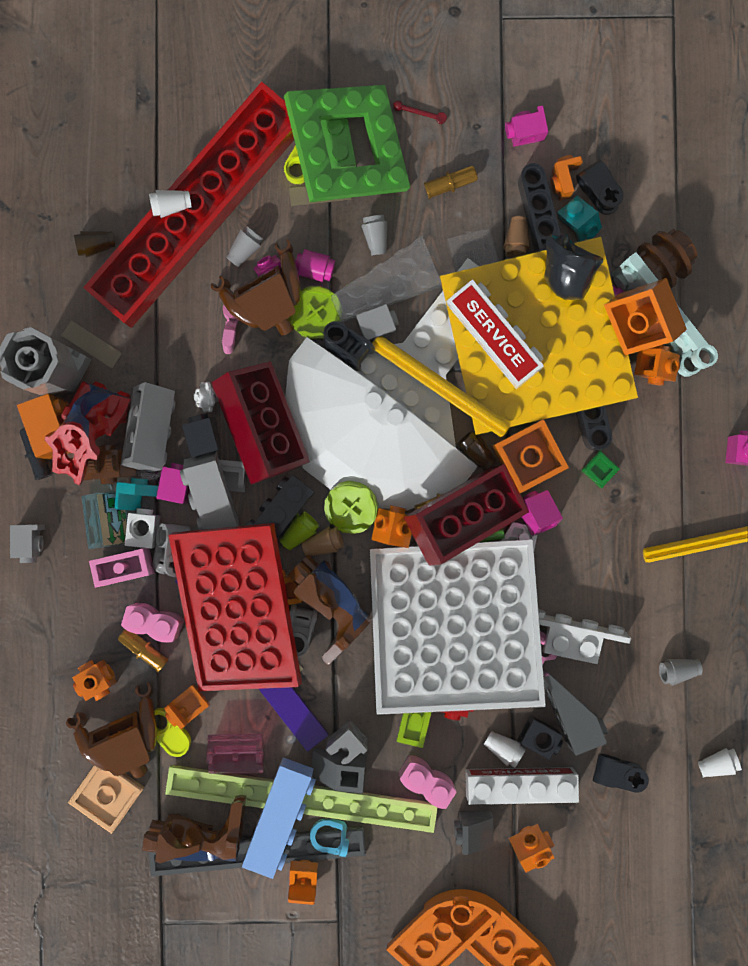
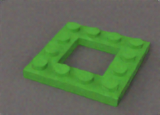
M385 85L287 91L284 99L310 202L405 192L410 188ZM364 117L375 165L332 169L320 120Z

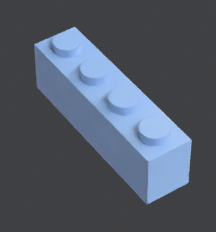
M284 757L282 758L242 868L272 879L277 869L282 871L287 854L283 853L286 844L292 845L297 831L293 828L296 819L301 821L306 808V804L302 803L305 794L311 795L316 779L312 778L313 768Z

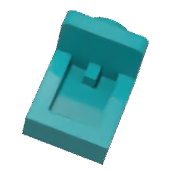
M579 196L573 198L557 212L558 218L576 233L579 242L595 237L602 229L598 211Z
M131 478V483L117 482L115 509L137 511V508H141L142 496L157 497L158 486L147 485V479Z

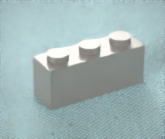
M147 382L134 386L120 465L146 472L162 470L167 460V452L165 450L167 440L171 435L170 419L175 409V391Z
M213 451L184 459L183 470H180L183 485H189L191 494L188 497L191 508L198 511L200 517L197 518L199 530L240 526L217 452Z

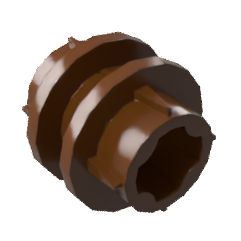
M675 229L668 233L658 231L652 236V244L644 242L637 248V254L658 280L667 278L670 288L676 285V276L685 279L692 273L691 265L695 263L697 258V250L690 238L682 231Z

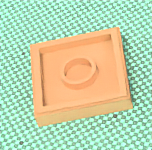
M93 766L68 803L112 834L145 787L125 773L120 776H114L110 771H103Z

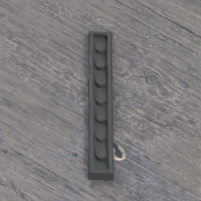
M364 826L347 827L346 838L349 839V847L346 857L318 851L311 843L310 831L296 832L292 845L286 844L283 853L287 854L285 863L299 860L316 861L366 856ZM337 828L317 830L315 838L322 846L338 848L341 843L342 831ZM252 837L241 838L237 861L215 859L214 861H183L172 859L158 863L155 861L156 853L149 852L151 877L242 868Z

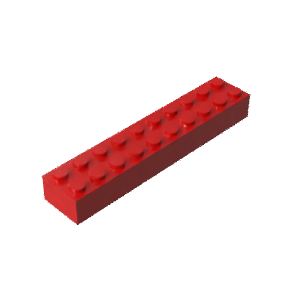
M261 81L168 189L173 191H189L191 208H186L162 218L160 215L153 216L151 208L83 288L123 323L132 328L294 141L285 101Z

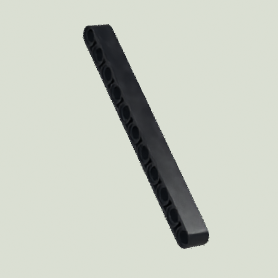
M530 163L523 168L519 176L518 188L536 253L546 250V239L548 237L539 232V226H547L551 231V235L558 238L561 232L546 173L541 165ZM532 174L537 178L538 182L531 184L526 181L525 176ZM532 201H541L544 204V209H535ZM605 406L595 408L597 415L594 419L588 418L585 410L576 412L583 443L592 451L605 449L612 442V432ZM594 431L600 432L603 436V442L600 446L595 445L592 441Z

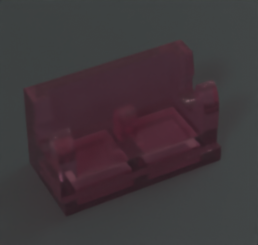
M262 734L208 735L207 764L209 774L264 772L265 744Z

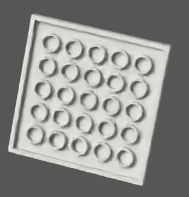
M533 540L477 543L447 562L429 566L419 546L370 549L376 712L378 715L545 707Z

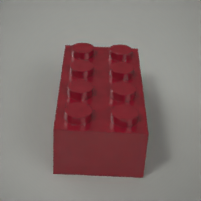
M271 361L229 371L211 382L251 484L292 471L310 462Z
M501 464L491 467L406 515L404 519L429 566L447 562L529 513V510L506 465Z

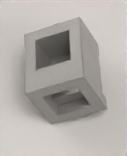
M45 524L10 525V558H20V563L37 562V557L40 556V552L43 551L44 539L40 535V530H45Z

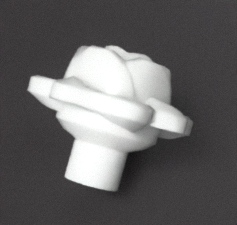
M201 382L200 388L195 390L194 400L196 406L202 408L204 413H210L215 402L219 401L210 382Z

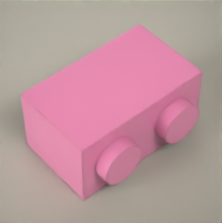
M150 548L89 561L95 588L155 574Z

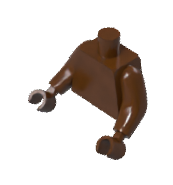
M286 239L288 245L284 250H281L278 243H275V249L280 256L281 269L277 265L234 290V292L230 289V282L222 276H219L222 280L220 287L211 283V289L219 293L224 306L236 319L252 328L260 327L263 331L275 326L281 336L290 333L294 329V325L289 317L296 313L295 306L300 302V280L292 254L293 247L288 239Z
M147 682L148 692L143 695L141 694L140 685L135 687V693L142 700L139 702V714L135 711L91 732L83 728L87 723V717L84 713H76L78 718L77 724H75L73 718L66 720L67 727L75 729L73 735L81 755L92 765L103 771H110L114 776H120L129 771L134 778H140L148 771L146 763L151 760L150 753L154 751L157 740L153 700L149 698L153 695L154 688L150 683Z

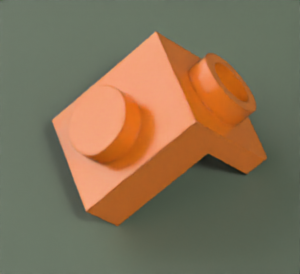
M573 155L563 156L557 160L551 170L553 175L551 187L553 193L558 194L559 201L570 199L574 192L569 171L579 169L583 162L581 156L573 158Z
M192 684L164 708L167 712L165 716L174 727L178 726L180 729H183L211 704L198 691L196 685Z
M309 860L291 861L288 892L289 903L315 904L318 863Z

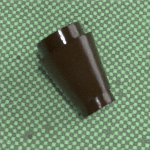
M80 231V234L74 235L78 256L85 255L87 258L116 247L112 231Z
M474 431L467 433L457 444L460 452L484 471L490 468L496 461L481 435H476Z

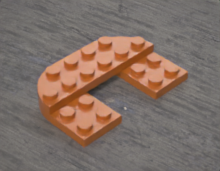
M466 889L445 891L429 899L424 904V909L387 944L386 948L403 966H449L465 949L469 950L485 966H556L551 953L545 945L501 904L483 893Z

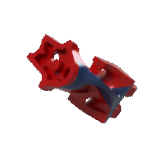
M84 381L81 383L73 400L65 407L61 419L64 422L56 431L45 436V441L53 451L52 472L67 474L73 478L75 484H82L86 475L88 460H97L99 458L100 448L95 444L96 439L104 434L111 436L120 423L127 422L131 404L128 393L108 391L104 384L96 381L93 384ZM67 451L74 453V458H69Z

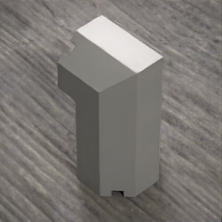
M32 327L23 329L24 331L17 333L12 332L5 336L0 346V366L2 369L0 372L2 378L23 390L41 396L51 394L64 398L74 393L92 360Z

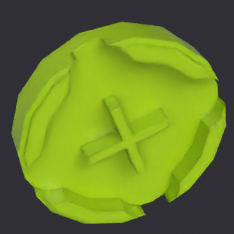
M309 286L300 291V302L295 306L296 313L289 317L294 325V329L302 337H308L311 340L324 339V328L328 323L333 321L341 322L342 307L338 298L329 289L321 286Z
M345 481L338 483L330 490L325 500L324 511L327 520L338 527L339 531L356 534L364 532L373 524L377 517L379 504L376 495L368 486L360 482Z

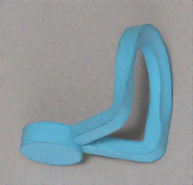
M321 819L312 826L310 840L316 850L341 857H346L349 839L346 838L347 825L344 821ZM325 825L340 829L342 832L339 847L330 848L320 845L315 838L317 830Z

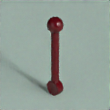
M399 100L393 103L395 111L404 110L436 119L438 124H444L447 120V115L444 112L438 114L403 105Z

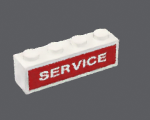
M472 279L446 301L447 306L513 386L518 389L543 368L544 365L541 361L544 358L534 346L530 349L523 341L526 336L517 325L512 328L506 321V318L509 317L506 311L499 304L496 306L492 304L488 299L491 294L481 282L477 285Z
M573 767L466 769V797L469 805L578 803V774Z

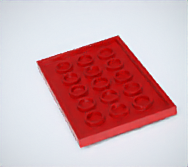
M274 523L173 532L168 535L198 691L299 687L302 684Z

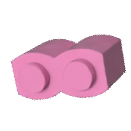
M135 603L126 607L121 626L135 634L147 633L151 638L160 642H173L180 636L184 619L171 611L159 612L149 604Z
M409 755L399 770L402 784L412 792L423 794L426 800L435 807L446 809L456 794L454 783L446 774L432 770L427 762L417 756Z

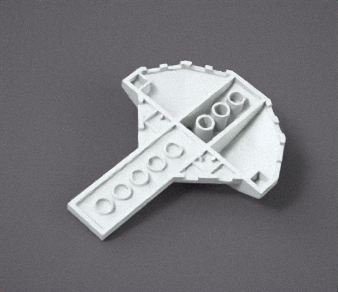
M467 258L458 271L479 266ZM442 291L403 343L394 345L446 379L447 373L458 360V354L444 292ZM306 337L290 358L285 399L310 460L309 463L303 465V469L329 489L345 481L360 482L368 486L376 495L379 504L378 508L389 509L390 505L410 510L415 508L414 505L436 497L437 493L442 495L466 482L477 468V465L456 449L450 402L376 351L364 359L359 371H355Z

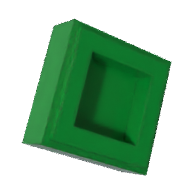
M601 450L581 469L599 488H603L620 470Z

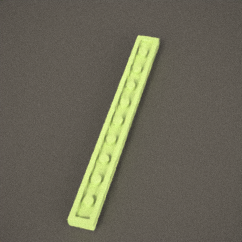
M171 765L169 767L165 794L229 804L234 802L235 796L246 795L245 806L264 808L274 779ZM314 785L311 795L305 794L302 802L306 804L303 813L306 815L434 833L437 807L427 801L364 792L362 794L335 791L329 787Z

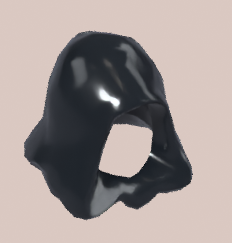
M562 233L559 238L551 234L548 235L546 239L547 258L544 273L547 284L556 296L564 300L584 299L604 259L575 245L566 233Z

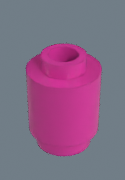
M305 249L303 254L298 253L295 263L297 270H299V276L323 282L324 280L331 281L336 260L330 259L328 255Z

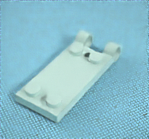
M637 252L611 273L616 286L624 291L658 281ZM678 306L687 330L676 340L664 344V346L670 347V352L680 355L679 374L690 377L701 369L714 365L718 359V353L713 346L706 342ZM700 350H704L709 354L710 361L708 364L701 361L699 357ZM685 359L692 360L694 365L693 372L688 371L684 367Z

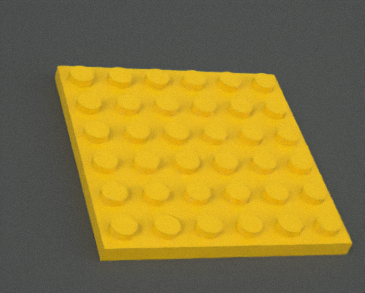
M601 237L574 243L578 247L604 259L595 274L590 289L582 300H564L556 296L550 289L544 278L547 258L546 250L440 276L445 301L472 279L477 285L481 282L490 292L491 296L488 299L494 306L499 304L509 317L506 318V321L512 328L517 325L526 336L523 340L530 349L534 346L544 358L541 361L544 365L543 368L516 389L447 306L466 394L509 422L510 427L638 398L629 356L624 355L604 307V304L614 298L615 295ZM472 418L476 435L492 432Z

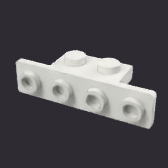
M538 609L539 625L548 626L543 647L544 653L598 664L604 638L624 643H630L631 637L625 632L623 627L617 625H609L608 628L598 626L599 623L588 619L577 622L573 621L572 617L568 615L556 614V617L545 615V611Z

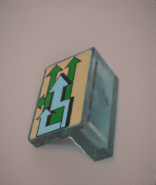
M116 491L81 496L88 549L125 544L127 514L126 510L115 509Z

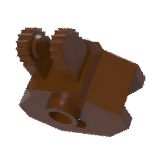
M115 445L98 446L100 448L99 458L97 460H88V467L83 481L100 480L101 484H115L117 479L139 476L136 469L120 465L123 450H115Z

